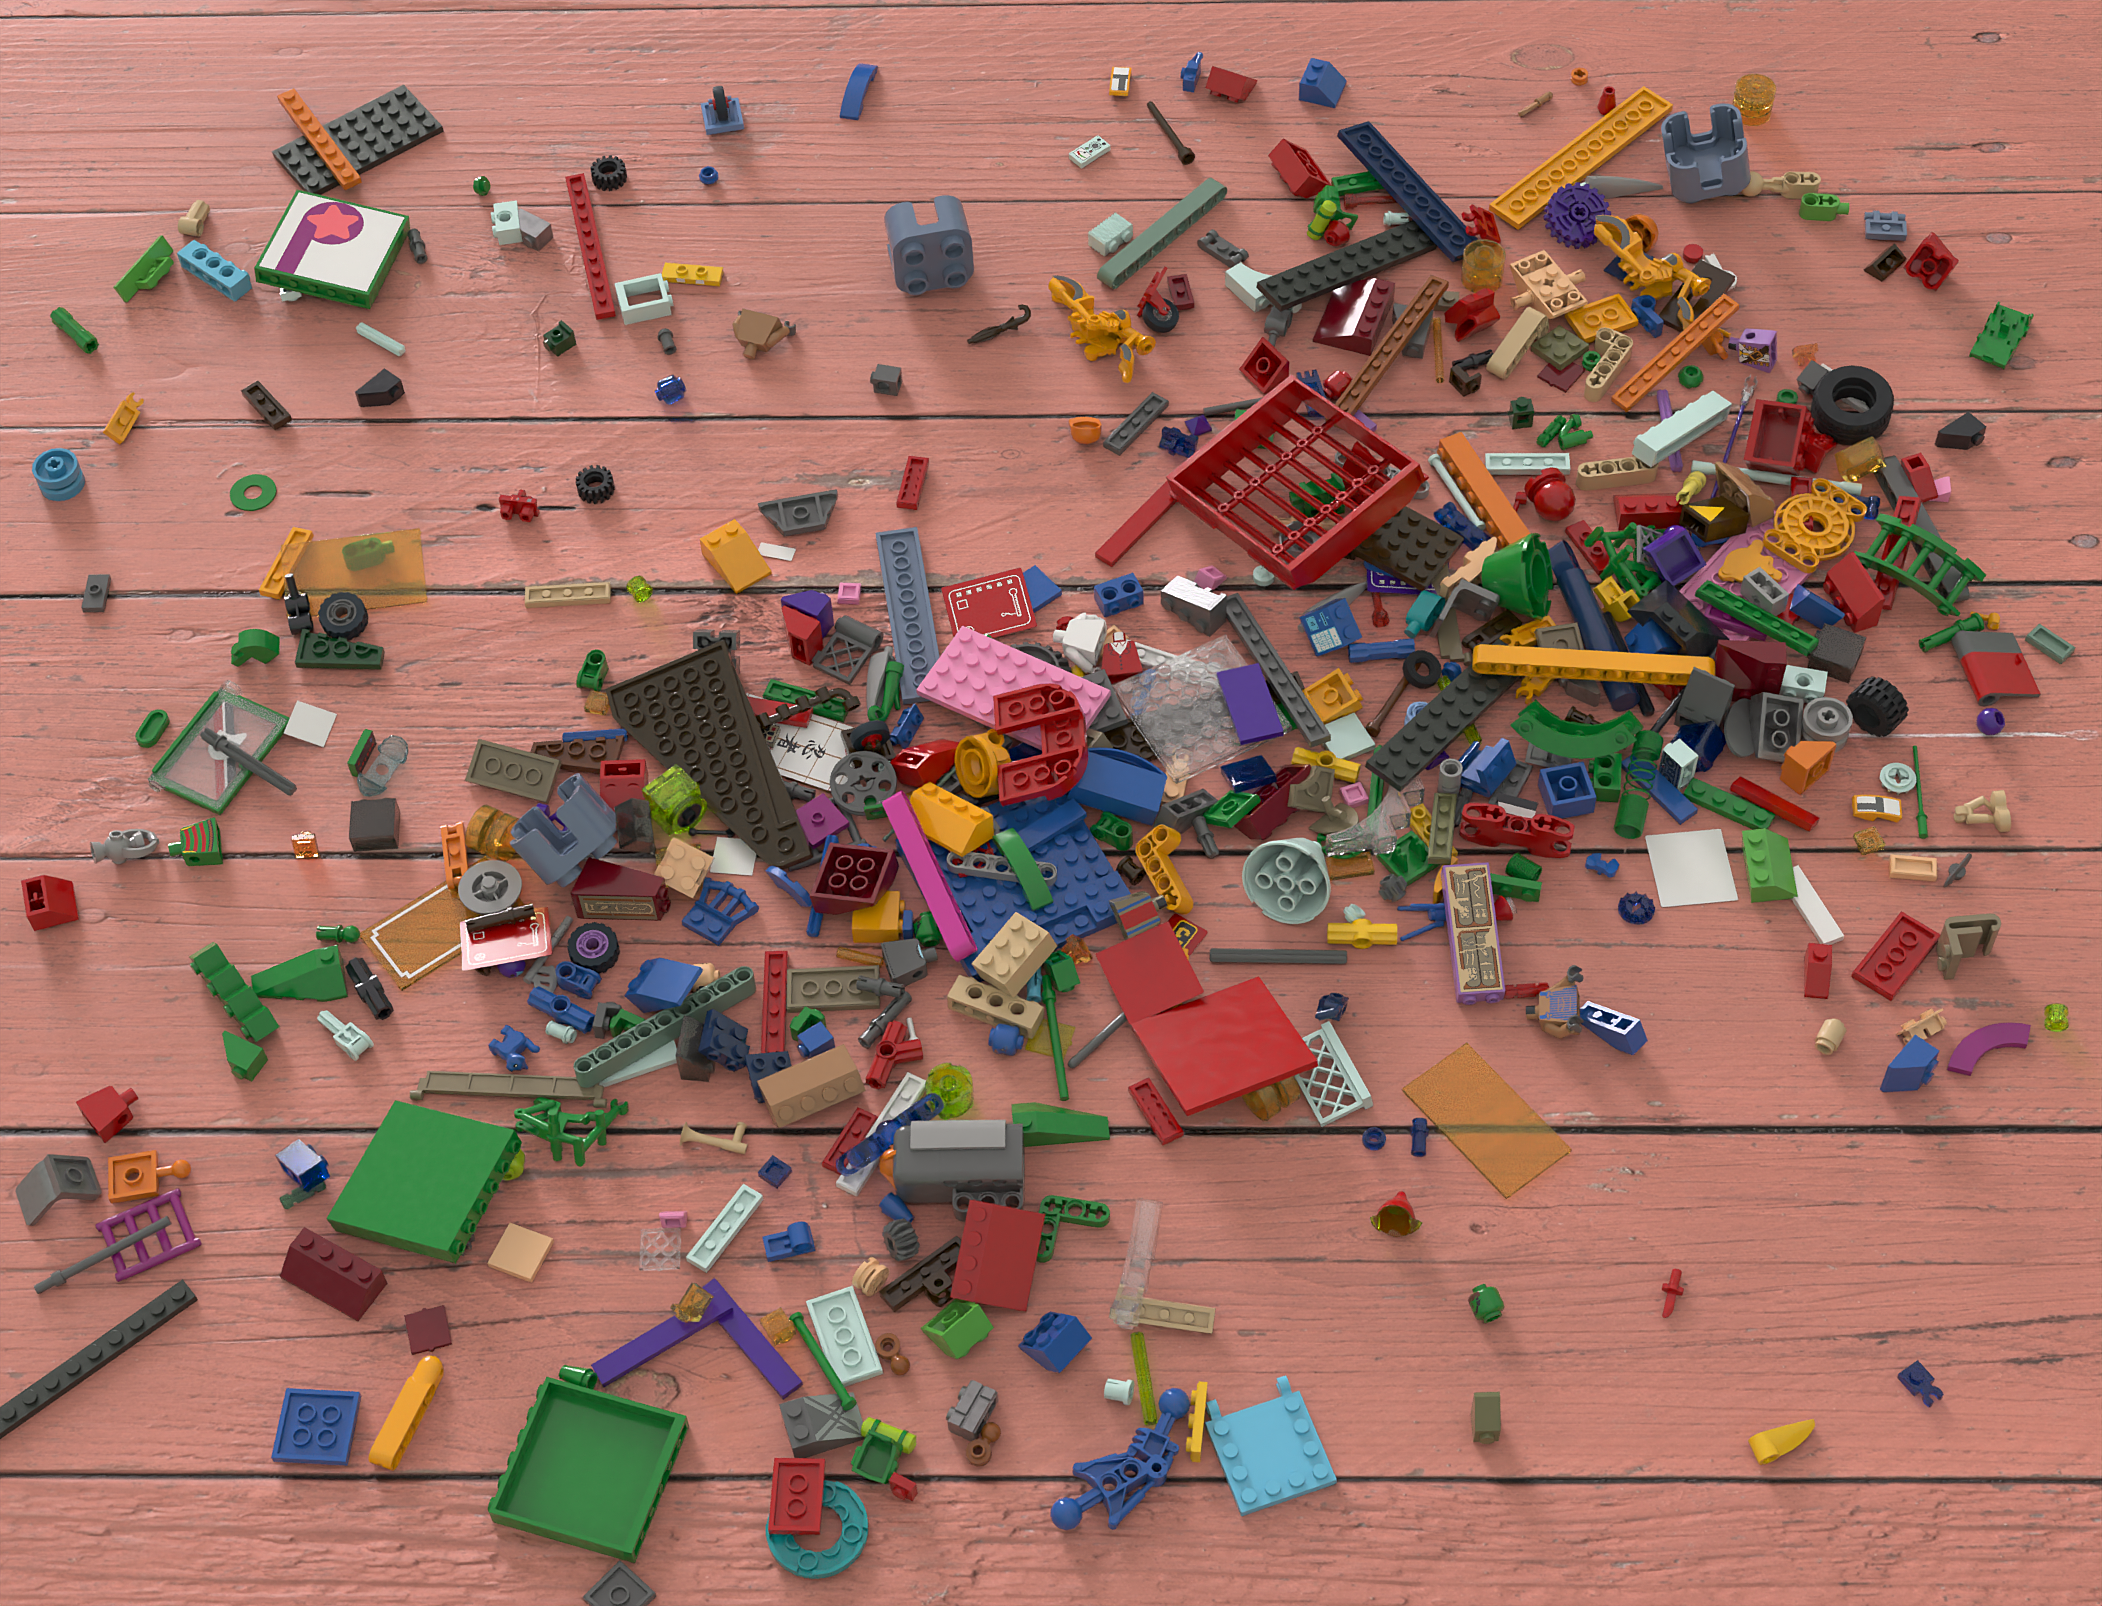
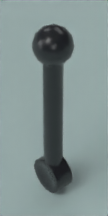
M695 828L688 830L690 836H695L696 834L726 835L728 838L735 836V833L730 828L726 831L696 830Z

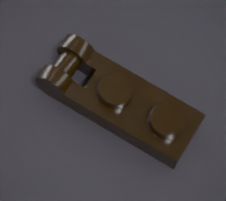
M1506 610L1465 636L1461 643L1465 648H1470L1473 654L1475 646L1480 644L1492 645L1501 636L1510 635L1512 629L1522 626V622L1511 611Z

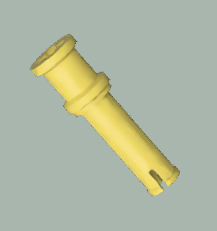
M1700 471L1690 473L1683 483L1682 490L1676 495V500H1681L1679 504H1687L1693 495L1701 491L1706 484V476Z

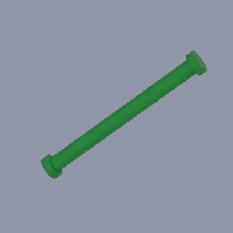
M796 1312L789 1317L790 1324L795 1326L842 1401V1408L845 1411L851 1410L857 1404L855 1398L850 1397L804 1323L802 1313Z

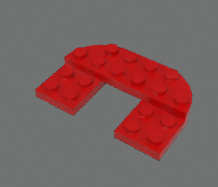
M1051 683L1033 685L994 695L995 731L998 735L1040 725L1042 742L1041 755L998 765L999 801L1001 805L1006 806L1046 796L1048 801L1062 797L1079 782L1088 764L1085 714L1076 696L1071 691L1062 689L1061 685Z

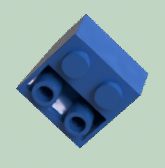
M1050 1311L1041 1317L1040 1323L1033 1330L1025 1334L1024 1340L1018 1347L1046 1370L1060 1373L1092 1337L1076 1316Z

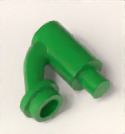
M1571 414L1570 420L1559 432L1558 444L1561 450L1586 444L1588 439L1593 438L1591 430L1586 432L1579 430L1569 433L1571 428L1576 430L1582 425L1578 414Z

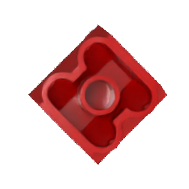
M1931 232L1921 242L1903 268L1909 276L1916 277L1922 281L1926 288L1937 291L1959 263V260L1952 255L1934 232Z
M1489 288L1481 289L1475 294H1469L1458 300L1444 313L1445 323L1457 324L1455 330L1457 342L1494 325L1500 320V314L1494 305L1495 292Z

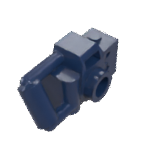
M1330 993V995L1322 996L1318 1003L1315 1018L1319 1019V1021L1325 1019L1340 1021L1346 1011L1349 997L1339 993Z

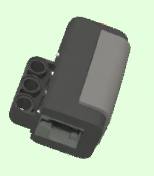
M1006 1120L911 1121V1125L901 1126L896 1130L893 1143L880 1155V1173L894 1187L896 1194L904 1203L952 1202L956 1219L962 1222L966 1221L968 1209L961 1210L959 1206L963 1204L969 1205L970 1200H979L1003 1206L1014 1203L1018 1205V1209L1024 1210L1025 1144L1023 1123L1006 1124Z

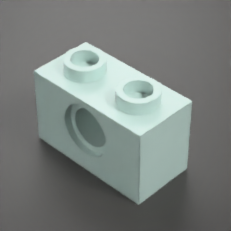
M517 200L493 204L494 212H491L492 223L496 224V226H492L494 238L498 237L499 245L523 242Z
M1787 665L1779 695L1804 699L1803 703L1807 704L1816 698H1822L1825 694L1828 672Z

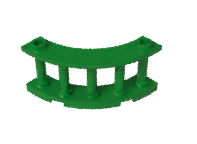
M1880 513L1876 521L1881 525V532L1866 553L1854 551L1864 568L1882 572L1911 587L1937 607V611L1942 615L1959 616L1960 612L1953 606L1954 602L1969 581L1982 582L1986 574L1969 558L1963 560L1955 554L1956 548L1934 534L1914 524L1908 527L1901 524L1902 519ZM1895 534L1901 536L1885 561L1874 557L1888 535ZM1908 541H1913L1921 545L1922 550L1907 572L1894 566L1893 563ZM1934 552L1943 558L1944 562L1930 583L1926 585L1914 576L1928 555ZM1953 566L1961 573L1962 577L1947 599H1945L1935 589L1950 567Z
M1536 699L1518 713L1520 717L1510 724L1520 736L1534 746L1558 756L1579 759L1596 758L1618 752L1637 741L1634 735L1644 728L1630 710L1615 719L1601 724L1590 725L1568 722L1548 711Z

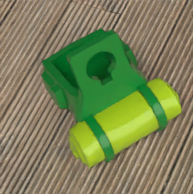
M1326 185L1315 197L1313 212L1316 213V216L1307 226V236L1313 240H1319L1324 235L1330 221H1338L1344 218L1351 219V222L1346 224V226L1349 228V231L1352 230L1358 215L1341 210L1337 187Z
M868 1417L861 1426V1436L865 1438L862 1446H857L851 1461L853 1466L851 1471L869 1480L888 1485L892 1474L897 1472L899 1468L898 1458L902 1453L910 1454L916 1447V1435L909 1433L907 1430H901L881 1422L880 1419Z

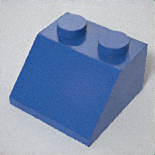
M1311 58L1299 83V100L1336 108L1347 80L1330 62Z
M1914 1035L1888 1065L1880 1090L1882 1092L1915 1091L1923 1083L1927 1085L1933 1078V1071L1939 1063L1936 1060L1939 1050L1917 1035Z

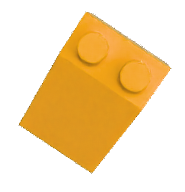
M735 519L700 538L702 555L736 594L772 574V571L747 532Z

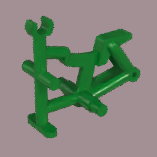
M1631 522L1624 531L1604 532L1602 526L1596 527L1586 538L1584 544L1586 547H1592L1596 541H1602L1610 559L1609 564L1600 574L1601 580L1604 581L1614 574L1624 590L1627 592L1633 587L1636 591L1635 594L1640 600L1650 590L1653 591L1662 584L1656 572L1648 571L1643 564L1637 563V531H1635L1637 525L1634 522ZM1649 525L1647 528H1652L1654 530L1656 527L1654 525ZM1627 539H1634L1636 547L1634 550L1632 546L1626 545L1618 554L1616 553L1615 548H1620ZM1631 553H1633L1634 561L1627 560ZM1632 572H1637V573H1636L1637 579L1644 583V584L1642 585V587H1641V585L1639 584V582L1637 581V579L1635 578V576L1633 575Z
M538 1097L534 1100V1106L526 1109L518 1108L514 1111V1117L523 1120L518 1121L515 1126L517 1131H526L550 1142L554 1161L562 1160V1142L573 1145L575 1163L577 1166L582 1167L586 1162L585 1152L596 1140L600 1146L607 1144L606 1128L618 1115L627 1114L629 1106L626 1101L623 1105L618 1106V1100L613 1099L610 1102L611 1110L608 1113H604L603 1110L599 1109L595 1112H586L585 1114H569L561 1111L560 1102ZM540 1111L545 1112L536 1116H532V1114ZM590 1121L596 1122L595 1128L586 1138L564 1133L568 1122L583 1123L584 1125L589 1124Z

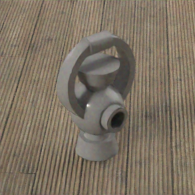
M144 829L115 830L109 833L104 844H101V842H90V850L95 864L104 860L105 856L110 858L115 864H122L126 861V858H140L152 853L159 844V839L154 832ZM143 838H147L150 844L145 846Z

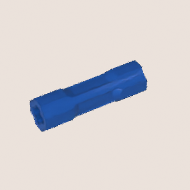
M1414 639L1349 644V662L1407 658L1410 653L1415 651Z

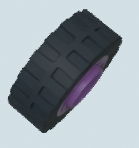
M585 923L583 926L577 927L568 939L567 950L573 964L591 969L599 974L607 972L618 961L620 950L616 934L612 931V928L605 926L603 923ZM592 947H598L595 950H589Z

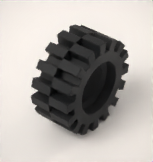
M609 155L608 158L602 156V160L598 158L596 159L597 163H592L590 168L592 181L599 190L601 187L602 191H606L607 188L609 191H612V188L617 190L619 189L618 186L622 187L624 185L623 182L626 183L625 163L622 159H618L617 156L614 159L612 155Z
M591 465L588 470L586 467L583 468V472L579 471L578 476H576V487L579 497L583 501L586 500L589 504H591V501L594 504H598L597 501L599 500L603 503L605 502L604 498L609 500L610 495L613 496V490H615L611 471L607 470L604 466L601 469L600 465H596V468H593V465ZM594 482H601V483H602L601 485H599V486H597V487H589V486H588V485H590L591 483H594Z

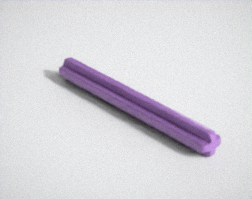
M1666 389L1658 390L1656 396L1661 421H1663L1665 418L1668 419L1673 416L1668 391ZM1679 449L1668 456L1673 472L1682 471L1683 463Z

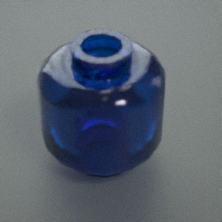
M672 374L657 382L658 389L655 390L659 401L664 400L666 404L670 405L683 399L684 392L687 390L681 377H676Z

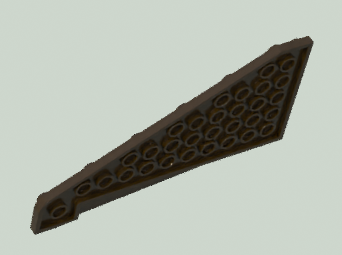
M725 640L605 689L613 718L669 772L674 769L676 772L673 775L769 866H776L783 870L813 858L806 833L737 674Z

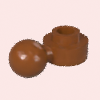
M892 1333L880 1335L875 1343L878 1356L884 1360H891L890 1367L894 1374H906L910 1369V1362L907 1357L899 1355L901 1347L898 1337ZM890 1345L893 1348L890 1351H885L884 1347Z
M988 1422L983 1425L981 1429L982 1438L971 1441L966 1447L967 1459L974 1466H984L991 1459L992 1452L989 1445L997 1441L1001 1436V1429L994 1422ZM976 1448L983 1449L980 1455L974 1454Z

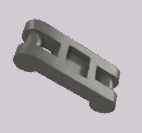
M1213 229L1206 234V237H1202L1197 241L1199 248L1230 268L1241 261L1244 262L1249 257L1245 249L1237 248L1220 237Z

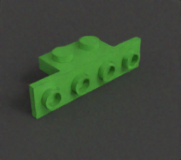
M162 235L155 240L113 287L124 302H128L139 289H152L157 286L158 280L170 271L169 268L174 264L173 260L168 257L174 250Z

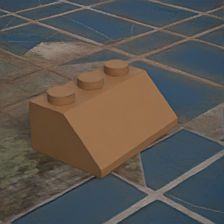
M1720 461L1715 462L1718 495L1724 496L1749 514L1748 524L1752 528L1774 517L1773 508L1775 503L1773 499L1767 496L1759 485H1755L1749 475L1744 474L1737 467Z

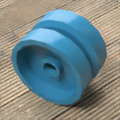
M55 448L47 450L40 454L32 464V472L40 491L49 500L65 501L73 498L81 492L85 485V477L75 454L68 449Z

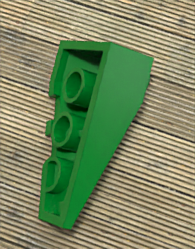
M338 945L314 949L251 976L252 989L258 998L282 999L283 997H293L296 1000L304 1001V998L316 999L318 1002H327L348 997L344 963Z
M1037 1102L1011 1104L1013 1124L1023 1123L1025 1147L1110 1140L1108 1117Z

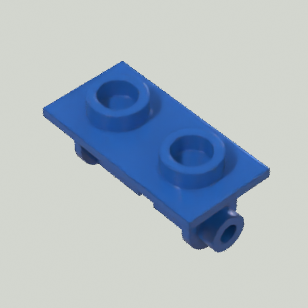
M913 703L911 708L908 707L903 710L897 722L900 727L895 726L890 734L889 739L893 746L900 744L903 749L908 748L924 717L915 703Z

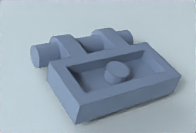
M1876 210L1865 212V239L1906 241V215L1898 214L1895 211H1891V213H1880V211Z

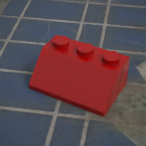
M1282 139L1268 155L1272 161L1271 165L1280 172V178L1290 186L1289 191L1295 196L1299 195L1307 199L1317 195L1326 185L1332 186L1309 152L1290 141Z
M1678 493L1613 495L1618 530H1624L1631 522H1634L1637 526L1642 525L1644 527L1654 525L1655 529H1667L1673 525H1680L1682 504H1679L1680 499L1676 500Z
M1854 551L1850 552L1826 573L1823 588L1825 593L1829 594L1832 598L1834 606L1845 614V624L1850 626L1852 631L1856 633L1878 625L1885 598Z

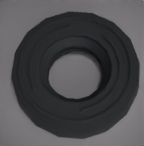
M1417 650L1410 653L1404 660L1402 667L1406 680L1412 686L1419 689H1427L1434 686L1440 679L1442 672L1441 664L1437 657L1425 650ZM1415 664H1425L1429 669V675L1421 676L1415 670Z

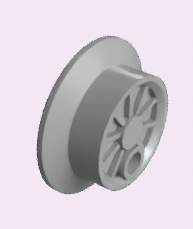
M488 860L472 866L464 873L459 882L458 893L461 902L466 908L475 913L487 915L507 910V907L513 906L520 896L522 880L519 872L509 863L499 860Z

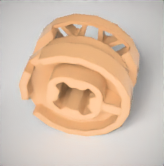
M874 1257L868 1259L870 1262L866 1263L864 1261L859 1266L852 1280V1284L858 1289L862 1288V1292L869 1297L882 1288L889 1276V1269L884 1265H879V1261Z

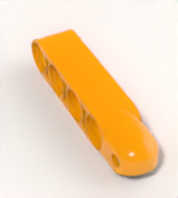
M436 1356L422 1358L413 1375L407 1379L370 1450L368 1458L370 1463L392 1471L399 1465L443 1377V1364Z

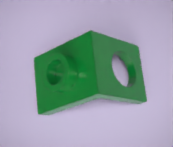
M868 798L864 801V811L867 820L888 817L883 804L875 805L877 801L874 798Z

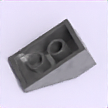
M1765 692L1751 696L1749 720L1756 758L1784 763V754L1791 746L1795 747L1800 742L1804 699Z

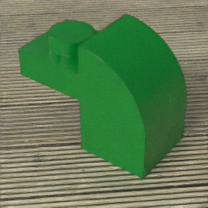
M248 629L240 632L238 643H235L231 648V664L239 667L251 657L267 664L279 655L280 637L262 629Z

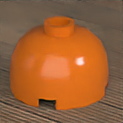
M1643 214L1632 215L1625 219L1632 232H1637L1641 237L1643 251L1646 253L1655 246L1659 234L1655 221Z

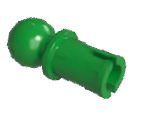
M319 925L317 930L320 931H316L317 940H336L337 943H340L344 939L348 943H355L360 938L359 929L353 925L347 926L344 929L342 925H337V927Z

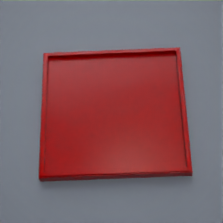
M1259 976L1131 1024L1132 1031L1186 1116L1318 1067V1060Z

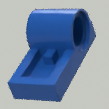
M1642 295L1632 299L1631 310L1639 320L1638 322L1654 338L1661 336L1664 321L1654 312L1656 305L1654 297Z
M795 1222L787 1227V1231L762 1237L768 1262L815 1251L811 1228L807 1222Z

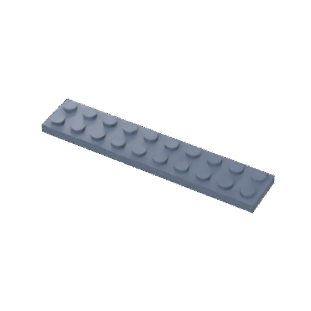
M913 527L877 532L875 534L896 662L902 663L905 666L903 676L900 677L903 705L930 701L917 695L916 692L918 686L939 659L918 529Z

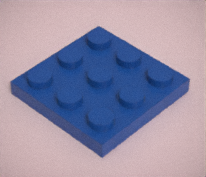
M286 1388L271 1456L273 1462L348 1466L362 1397L360 1392Z

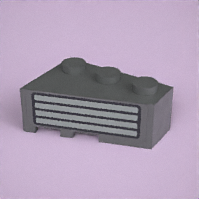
M1177 575L1161 590L1162 606L1166 610L1178 615L1182 621L1190 623L1197 631L1210 637L1226 622L1227 595L1223 593L1220 595L1214 594L1212 589L1208 587L1205 589L1199 588L1197 583Z

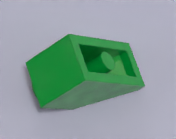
M1058 950L1051 953L1042 964L1046 974L1050 975L1051 984L1056 990L1068 992L1073 990L1075 985L1080 984L1072 957L1063 951Z
M224 1031L222 1036L227 1061L232 1070L231 1073L239 1079L245 1078L252 1082L268 1061L263 1048Z

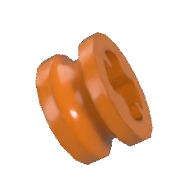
M1580 67L1573 69L1571 72V82L1579 86L1588 82V71Z

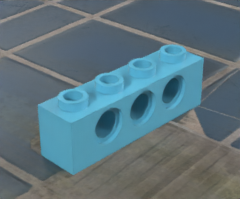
M193 240L177 252L182 268L234 302L252 289L250 276L245 270H240L231 261L223 259L219 253H214L205 244H200Z

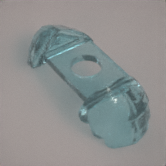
M391 735L384 739L382 744L378 746L380 754L365 775L359 773L357 784L363 796L371 797L384 792L387 789L385 787L386 783L397 767L406 762L408 744L402 737ZM385 765L389 771L385 775H380L376 772V767Z

